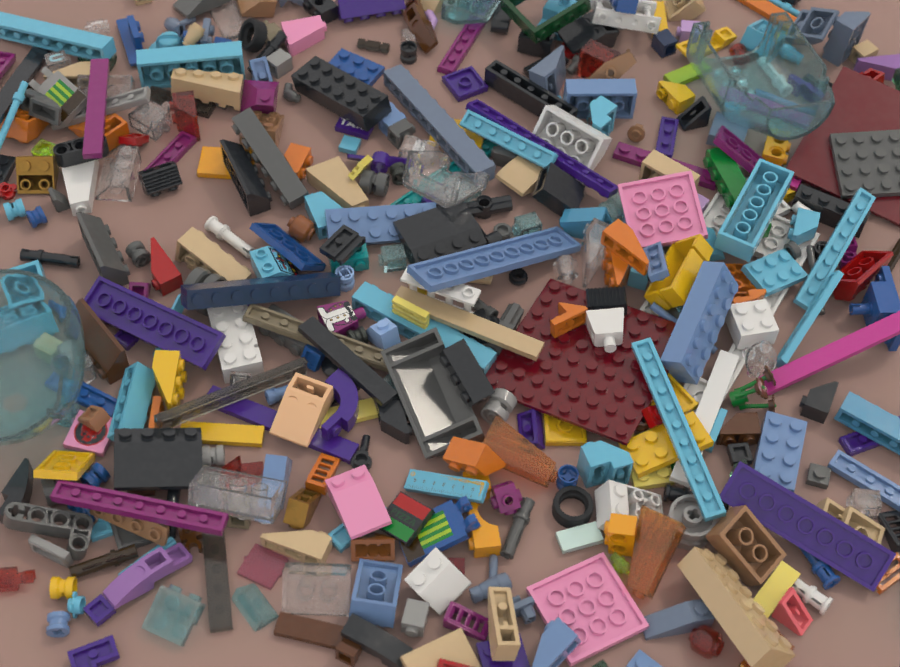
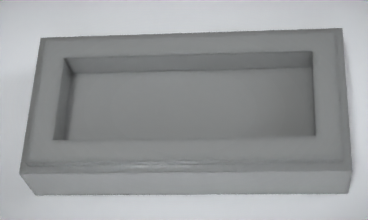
M34 534L28 539L33 552L66 568L73 564L74 561L69 551Z

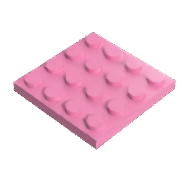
M692 171L618 184L625 222L633 229L642 248L660 241L663 247L670 246L679 240L698 234L708 239V232Z
M604 552L526 587V592L528 596L533 597L535 601L534 606L545 625L552 620L555 621L557 618H560L579 636L581 643L566 658L570 667L649 628L648 622Z

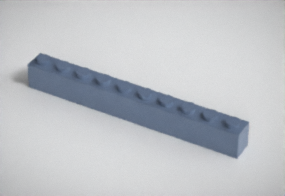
M400 64L383 71L384 85L426 132L432 136L475 186L495 178L496 165L494 161L490 160L485 155V152L475 144V141L468 137L464 129L460 128L456 121L447 114L446 110L440 107L436 99L432 98L428 91L419 84L418 80L413 78L409 70Z

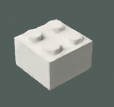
M766 299L731 304V308L725 317V322L737 350L775 343L779 328Z

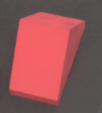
M793 587L787 590L771 616L799 636L804 634L813 621Z

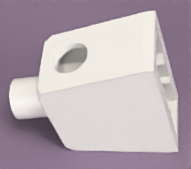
M624 307L587 310L586 327L594 346H604L606 352H614L616 345L623 344Z

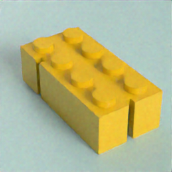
M701 234L679 240L670 245L665 255L670 276L664 280L650 283L644 294L645 299L651 305L655 302L664 310L684 306L703 261H710L714 251Z

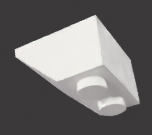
M436 547L404 579L422 599L430 603V606L440 616L448 609L450 602H454L472 584Z

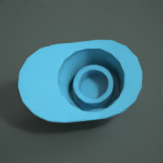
M167 31L158 36L156 42L149 49L184 45L182 44V38L177 33Z

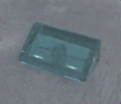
M255 583L239 587L234 592L232 601L255 632L278 618V614Z

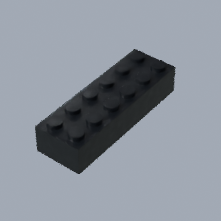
M314 56L291 75L297 92L366 132L392 111L388 95L317 56Z

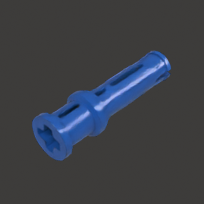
M798 547L811 564L812 573L817 574L822 581V586L825 590L834 587L840 582V576L836 575L828 564Z

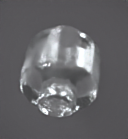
M571 255L557 257V260L553 263L555 279L565 284L573 283L579 276L577 260Z

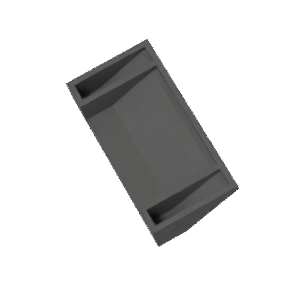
M436 327L380 351L425 459L444 455L453 436L480 443L486 441L472 407H469L468 403L465 404L460 396V389L458 386H454L450 379V372L442 366L439 360V354L445 349V346Z

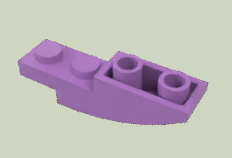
M181 542L166 550L159 547L122 572L103 591V595L112 607L117 609L152 590L154 582L191 563L192 555Z

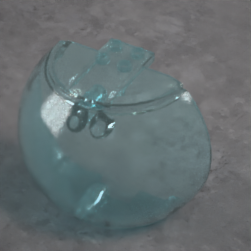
M18 269L0 270V446H8L33 439L60 422L73 409L78 400L85 371L84 332L75 303L59 286L49 279Z

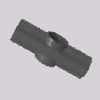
M509 304L499 319V324L516 330L517 324L524 314V309L519 304ZM485 344L486 347H490L497 352V356L503 350L502 347L495 344Z

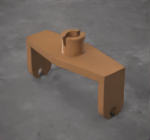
M627 49L626 53L603 63L589 78L586 77L585 79H619L637 61L630 49Z

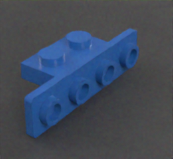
M129 15L127 18L116 20L129 64L132 67L137 66L136 50L143 49L142 42H145L143 33L139 32L141 31L139 21H135L134 15Z

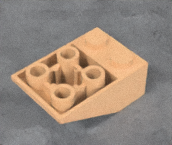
M296 372L286 388L269 434L308 448L334 401L333 386Z

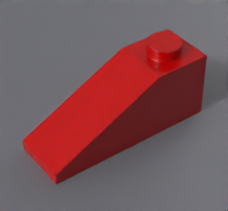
M152 237L150 238L151 273L153 277L151 284L155 291L159 290L162 296H165L181 288V285H183L182 275L157 240Z

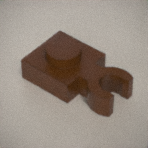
M178 527L181 544L186 543L185 548L191 554L190 549L198 547L199 553H202L203 548L199 539H203L202 532Z

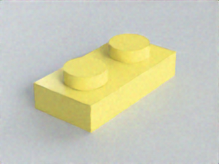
M671 465L641 478H637L634 471H631L630 480L632 486L646 490L665 487L666 483H670L671 486L675 485V482L669 480L672 473Z

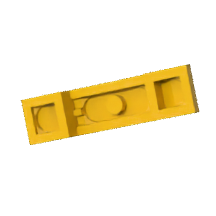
M726 26L715 30L711 37L694 43L687 40L676 44L675 47L687 58H701L725 48L737 38V35Z

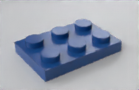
M343 48L328 62L371 87L381 77L383 71H385L384 66Z

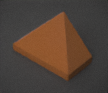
M371 532L351 540V561H359L360 558L374 561L395 560V538Z

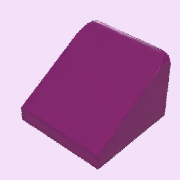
M129 282V290L149 298L151 284Z

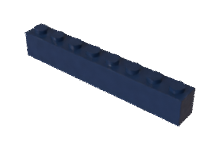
M334 272L181 285V305L187 310L340 296V276Z

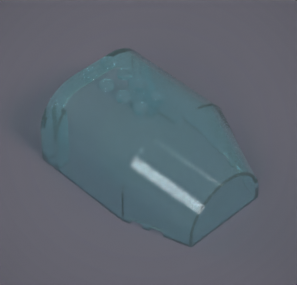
M787 12L771 14L762 41L752 51L742 55L719 57L710 43L713 33L712 29H709L710 22L693 23L686 48L687 59L728 121L772 138L787 141L798 139L811 133L828 118L835 105V98L832 87H829L828 84L830 78L826 76L827 67Z

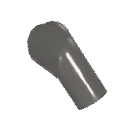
M285 83L284 98L290 102L298 103L301 99L300 94L293 90V84Z

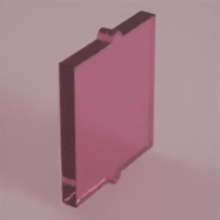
M255 543L248 556H244V562L237 571V574L271 590L278 578L282 577V572L289 562V558Z

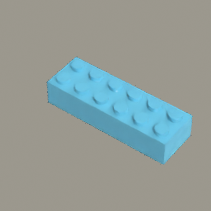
M241 41L136 50L141 88L146 86L150 89L170 88L173 68L199 69L209 72L219 71L221 73L235 72L243 74V81L246 80Z
M759 158L721 226L714 248L750 262L790 187L794 171Z

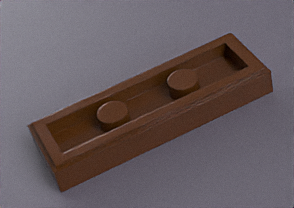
M280 611L274 635L335 649L339 641L342 642L344 638L341 636L344 626Z

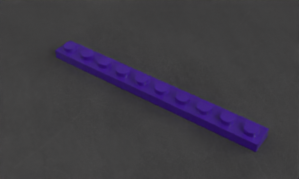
M479 99L467 103L466 110L469 109L558 154V158L554 163L557 167L584 183L586 187L594 189L601 196L609 198L618 192L617 185Z

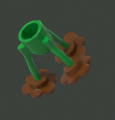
M764 365V376L757 377L756 380L729 392L733 408L738 406L740 410L768 408V411L775 413L777 405L775 404L774 394H772V400H768L767 404L745 403L749 402L748 395L753 393L768 399L764 380L768 383L772 382L776 386V381L767 365Z

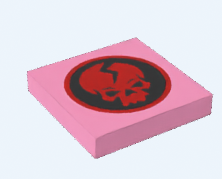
M79 410L63 442L64 448L79 452H92L96 456L104 457L111 442L107 436L112 417H110V420L99 432H95L77 420L84 412Z

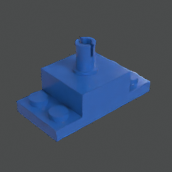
M881 266L878 274L875 276V281L870 282L861 303L849 304L850 315H863L866 326L900 311V300L890 267ZM900 334L884 341L889 351H897L900 345Z

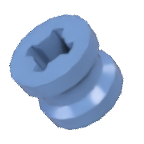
M53 611L47 614L49 626L46 628V634L56 638L69 635L70 627L68 622L70 621V614L65 611Z

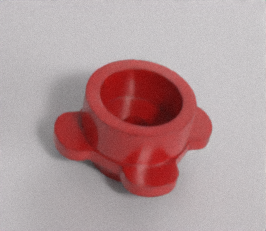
M6 182L0 183V197L3 200L13 199L16 195L17 185Z

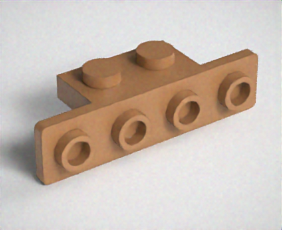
M90 509L91 515L158 545L164 546L167 544L170 529L168 525Z

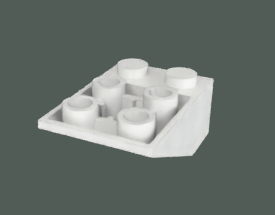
M613 480L606 481L594 490L597 529L604 530L605 521H610L611 513L637 516V534H649L653 530L665 528L662 497L660 494Z

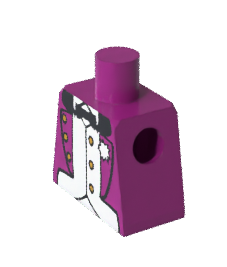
M346 300L317 306L319 322L328 330L347 336V330H356L359 327L358 320L366 318V312L363 307L353 310Z

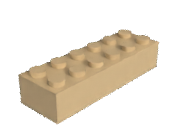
M694 547L677 566L750 667H785L796 656L790 649L792 647L790 642L778 633L777 625L765 616L764 608L752 599L751 591L740 583L739 575L727 566V560L723 555L712 553L708 549L703 550Z

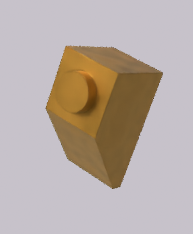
M305 488L298 490L288 499L283 523L289 524L293 529H304L311 522L322 494Z

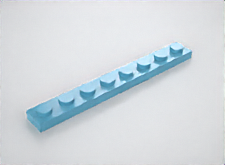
M861 187L857 190L793 303L804 310L808 309L828 276L835 271L876 199L875 196Z

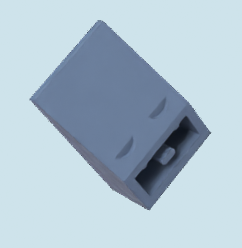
M564 45L558 47L529 70L531 81L556 96L560 94L567 74Z

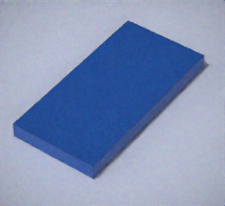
M269 223L251 224L249 229L301 271H324L326 264L278 225Z

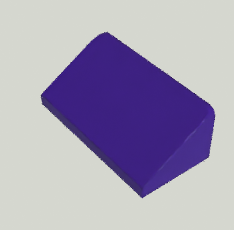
M531 409L517 414L520 450L545 449L541 413Z

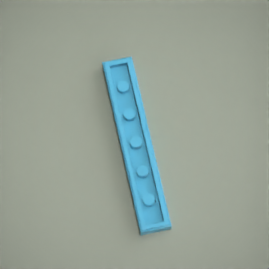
M469 109L459 123L461 127L541 168H545L551 162L554 164L558 158V154Z
M840 270L835 271L826 279L774 360L773 364L779 368L790 360L843 277L844 273Z

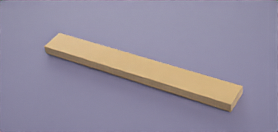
M402 285L395 294V296L397 295L430 312V319L534 361L538 359L544 348L545 342Z

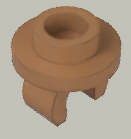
M636 123V125L629 128L628 137L631 141L640 142L644 139V125Z

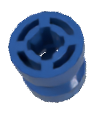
M95 462L91 466L90 471L80 477V481L82 484L100 487V484L109 480L111 476L101 464Z
M569 464L559 468L556 480L558 490L567 486H577L579 477L577 468Z

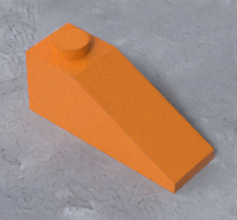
M620 219L615 220L603 230L600 243L645 276L649 260L633 229Z

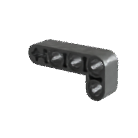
M11 502L5 507L3 524L7 529L68 539L66 550L70 552L74 561L82 560L86 556L93 527V520L87 514ZM33 518H39V519H41L42 521L36 522V521H34V520H32V519H33ZM55 522H62L64 525H56ZM82 525L86 529H79L77 526ZM79 545L82 549H76L73 546Z

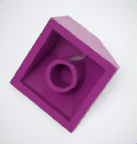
M244 80L240 112L249 107L252 111H261L264 114L276 112L279 82Z

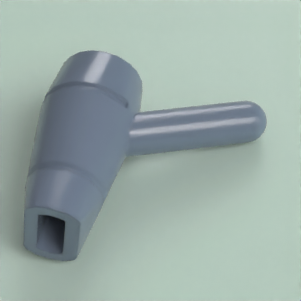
M168 17L164 21V27L167 31H173L179 37H182L183 31H186L185 26L196 22V17L186 18L181 21L177 18Z
M495 554L489 557V579L469 588L470 597L474 604L488 599V587H510L512 589L510 577L506 573L498 574V557Z

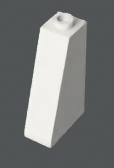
M98 159L62 168L73 216H76L77 212L86 214L92 212L99 169Z

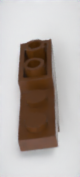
M410 0L405 4L406 9L403 12V16L415 40L423 52L427 54L438 44L432 23L426 19L421 0Z

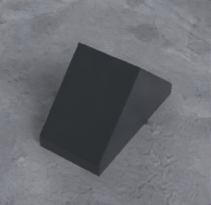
M701 96L676 119H679V124L684 131L708 126L712 108L706 98Z

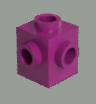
M509 480L491 486L493 497H490V501L494 510L497 509L500 514L511 515L517 512L516 509L521 508L520 501L523 500L519 488L516 489L514 482Z

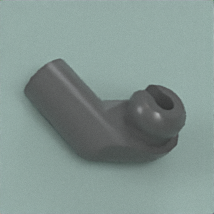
M573 56V63L566 69L570 75H573L584 63L582 56Z

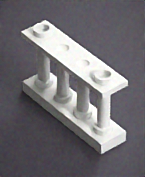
M590 0V7L595 10L592 19L593 24L654 34L658 32L661 17L654 16L657 6L656 1L639 0L636 14L634 15L616 12L609 0Z
M406 268L400 281L409 284V289L417 291V287L426 290L407 273ZM460 284L431 293L427 291V296L436 299L435 294L444 296L446 298L442 302L473 314L471 306L474 307L481 294V290L466 284ZM453 300L464 303V308L453 305Z

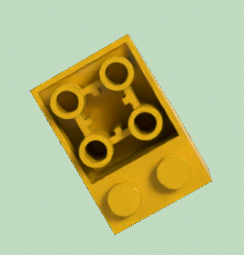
M155 350L152 369L160 396H162V401L173 425H176L177 418L181 417L182 414L180 400H184L185 395L183 383L187 382V371H184L185 360L181 358L180 351Z

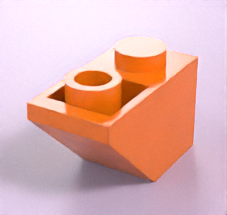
M290 143L284 157L301 181L305 179L306 168L312 165L314 157L311 154L310 147Z

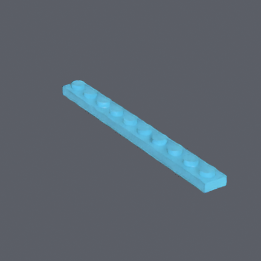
M651 337L631 343V348L705 522L726 516L725 507Z

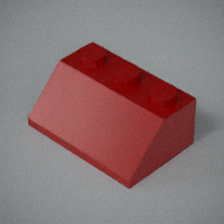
M861 251L840 269L844 275L832 292L835 300H853L859 292L866 289L867 285L875 280V276L878 274L881 266L889 264L894 255L893 251Z

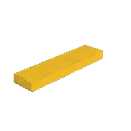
M181 421L180 428H201L202 444L246 447L263 446L264 426Z

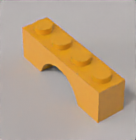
M462 472V477L488 481L489 487L484 501L490 498L491 485L489 475L482 476L477 474V476H471L466 472ZM470 502L473 509L467 512V516L475 514L481 527L470 531L471 537L468 539L469 551L473 550L474 558L490 557L492 554L500 556L501 541L498 526L486 522L479 515L478 507L482 503Z

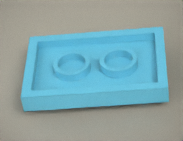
M785 248L747 263L741 268V271L757 289H766L767 292L764 298L806 280L808 276Z

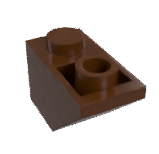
M757 412L736 413L720 430L716 445L727 446L728 444L748 442L749 446L757 444L761 436Z

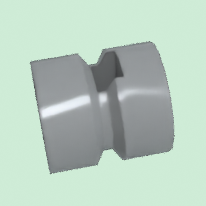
M496 388L494 390L495 393L490 396L489 401L481 410V416L490 425L502 427L509 418V414L515 408L517 399L508 390Z

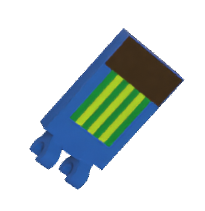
M467 496L461 497L455 504L451 499L433 508L434 515L409 547L399 542L407 564L410 567L422 562L435 547L442 552L469 539L467 533L481 527L475 514H470L465 520L463 518V513L473 509Z

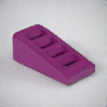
M450 602L443 618V627L453 631L462 628L466 636L486 641L489 633L488 618L458 603ZM453 614H457L456 620L452 619ZM462 617L466 618L464 625L460 623ZM471 620L475 621L472 629L469 628ZM480 623L484 624L481 633L477 632Z

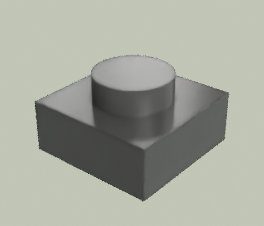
M810 463L806 484L827 489L831 468Z

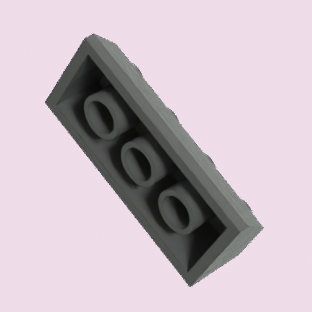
M77 212L76 216L83 240L99 275L121 286L129 284V268L127 264L123 265L122 263L124 259L121 251H116V248H118L114 237L110 238L109 236L111 231L108 224L104 225L100 217Z

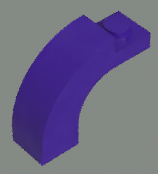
M339 368L325 380L326 384L333 386L334 399L340 405L338 410L321 425L322 438L326 441H329L333 436L339 435L342 429L349 432L355 425L359 413L357 388L352 379Z

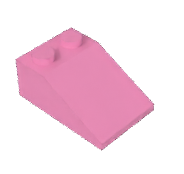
M365 465L325 480L329 498L351 540L392 524L373 478Z

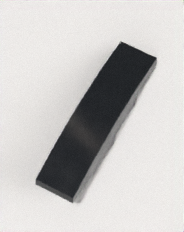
M353 613L341 631L342 637L360 645L361 650L381 659L382 664L388 667H404L400 657L415 650L393 635Z

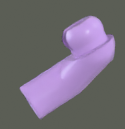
M432 10L424 11L426 19L432 23L433 29H435L438 22L436 15Z

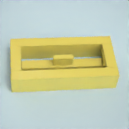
M366 155L348 177L355 180L366 169L373 158Z
M397 295L392 299V313L423 329L428 327L430 312Z

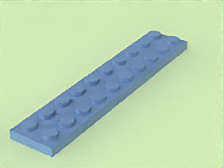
M556 226L410 264L407 266V273L431 293L579 252L582 245L560 227Z

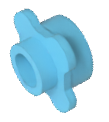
M74 591L72 598L68 599L67 610L73 614V618H77L78 614L84 613L82 608L86 606L85 596H78L77 591Z

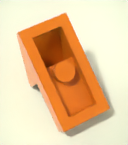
M559 302V316L550 320L551 335L556 338L586 323V311L588 308L586 306Z

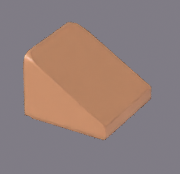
M90 405L77 420L91 430L99 432L110 420V416L103 407Z

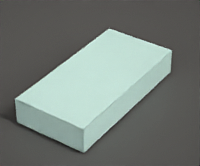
M596 521L555 533L562 554L598 545L604 541L600 529H597Z

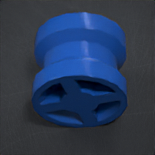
M37 206L35 210L25 211L33 229L38 224L48 223L40 206Z

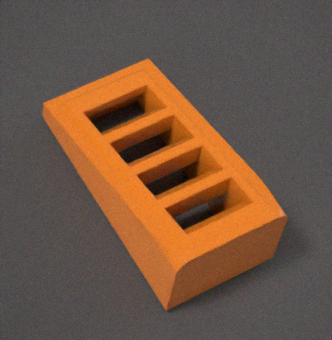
M321 453L306 479V489L326 496L327 487L325 480L334 477L341 459ZM323 460L332 462L333 465L324 463ZM321 466H322V467H326V468H329L330 470L328 471V470H325V469H321L320 467H321ZM318 472H319V473L326 474L327 476L325 477V476L319 475ZM315 478L323 480V482L316 481Z

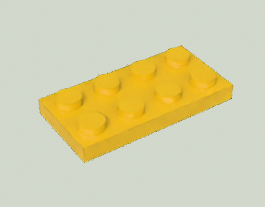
M694 411L684 414L700 452L712 447L713 440ZM664 424L633 436L627 446L619 443L620 449L629 452L634 462L632 470L637 478H641L679 460Z

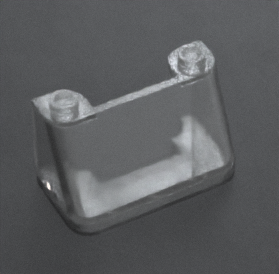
M409 150L402 181L407 189L445 208H453L485 189L488 185L490 174L483 171L476 173L449 171L450 158L447 154L441 151Z

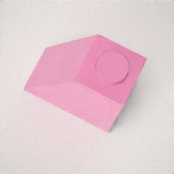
M320 15L281 22L282 32L288 37L284 41L288 53L293 57L325 39L327 26L325 21L322 22Z

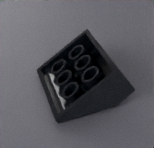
M462 199L393 222L410 264L487 244L479 224Z
M201 428L114 429V490L203 489Z

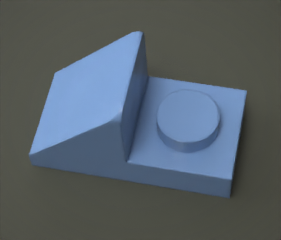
M266 56L248 60L253 76L251 80L273 82Z

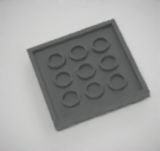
M900 129L832 133L829 135L841 199H852L860 187L875 197L900 196Z

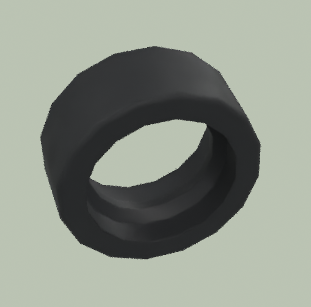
M253 18L244 21L238 36V41H241L243 50L257 53L263 48L268 34L266 24Z
M567 486L560 489L553 499L552 514L554 519L566 528L587 524L593 513V499L585 489L578 486ZM568 498L577 499L584 504L585 512L579 516H570L561 510L560 504Z

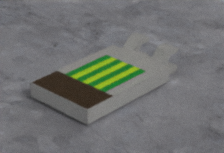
M44 66L41 72L47 79L41 85L34 79L28 84L37 92L55 101L62 108L61 122L67 126L87 105V96L58 70L53 73Z

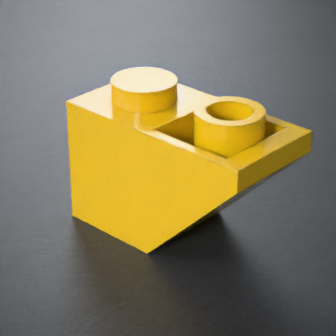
M662 80L658 82L656 95L676 115L684 112L694 103L696 95L685 84Z

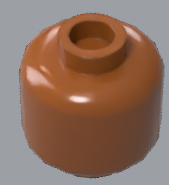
M298 215L296 218L292 217L287 224L289 227L288 234L300 242L310 241L316 232L314 228L315 223L303 215Z

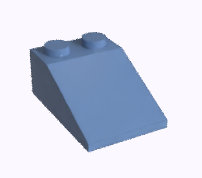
M360 558L351 597L349 617L353 613L376 626L393 628L403 565Z

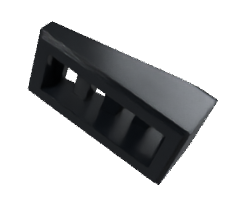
M898 510L877 513L876 516L880 525L885 528L884 535L891 551L894 553L900 552V540H898L900 533H894L895 531H900V514ZM894 517V520H891V521H887V520L885 519V518ZM897 524V527H890V525Z

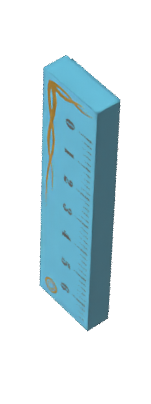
M410 469L404 485V489L409 492L457 500L467 496L470 502L482 504L489 487L488 481L414 469Z

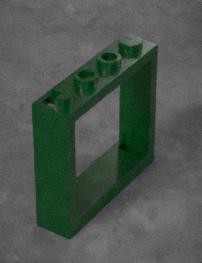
M500 0L501 9L535 44L545 40L548 36L558 32L561 28L591 10L590 0H576L577 2L535 27L516 8L517 5L525 0Z

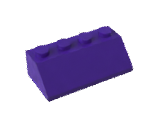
M404 0L334 1L338 5L339 20H344V23L354 21L353 18L360 17V20L370 19V15H376V18L384 17L389 12H392V15L402 14V10L406 9Z

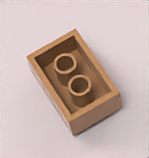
M746 505L731 507L726 512V516H723L705 536L717 552L726 558L727 564L739 575L746 586L761 585L787 555Z

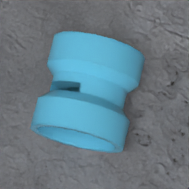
M21 198L16 199L13 203H3L8 221L14 220L18 216H26Z

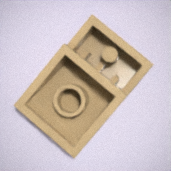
M516 156L496 174L495 178L523 197L534 192L540 171L543 168L520 156Z
M828 497L818 502L817 507L881 544L885 532L883 526L851 506L844 508Z

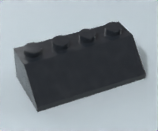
M224 139L220 140L223 162L249 216L271 210L270 202L272 197L269 191H265V183L262 177H258V169L255 164L252 165L249 151H245L242 144Z
M801 184L791 207L797 201H800L811 210L820 212V223L836 228L850 203ZM868 211L854 237H860L871 211Z

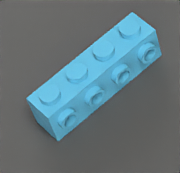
M138 361L125 368L107 436L112 441H114V429L144 428V424L148 419L147 412L152 402L151 396L156 386L153 370Z

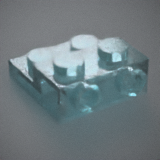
M170 584L169 587L161 585L141 628L184 647L193 626H197L206 604L201 602L202 597L190 593L189 596L182 594L183 589L173 584Z

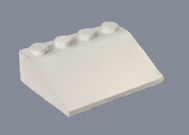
M545 105L532 132L591 170L595 169L612 141L611 137L555 105Z

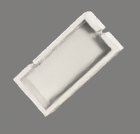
M247 305L207 308L211 328L226 335L217 351L225 384L264 375L263 361L253 324L243 321V315L248 308Z

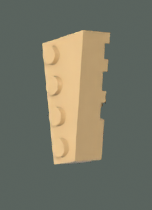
M173 68L171 96L188 100H195L197 98L202 103L209 104L210 102L219 103L220 107L226 108L229 105L233 106L234 110L240 111L243 93V74Z
M191 227L177 240L175 260L179 263L184 261L188 264L187 268L190 270H194L196 267H203L210 270L211 273L224 276L227 281L251 279L252 273L246 266L238 263L231 254L224 252L216 242L209 240L202 231Z

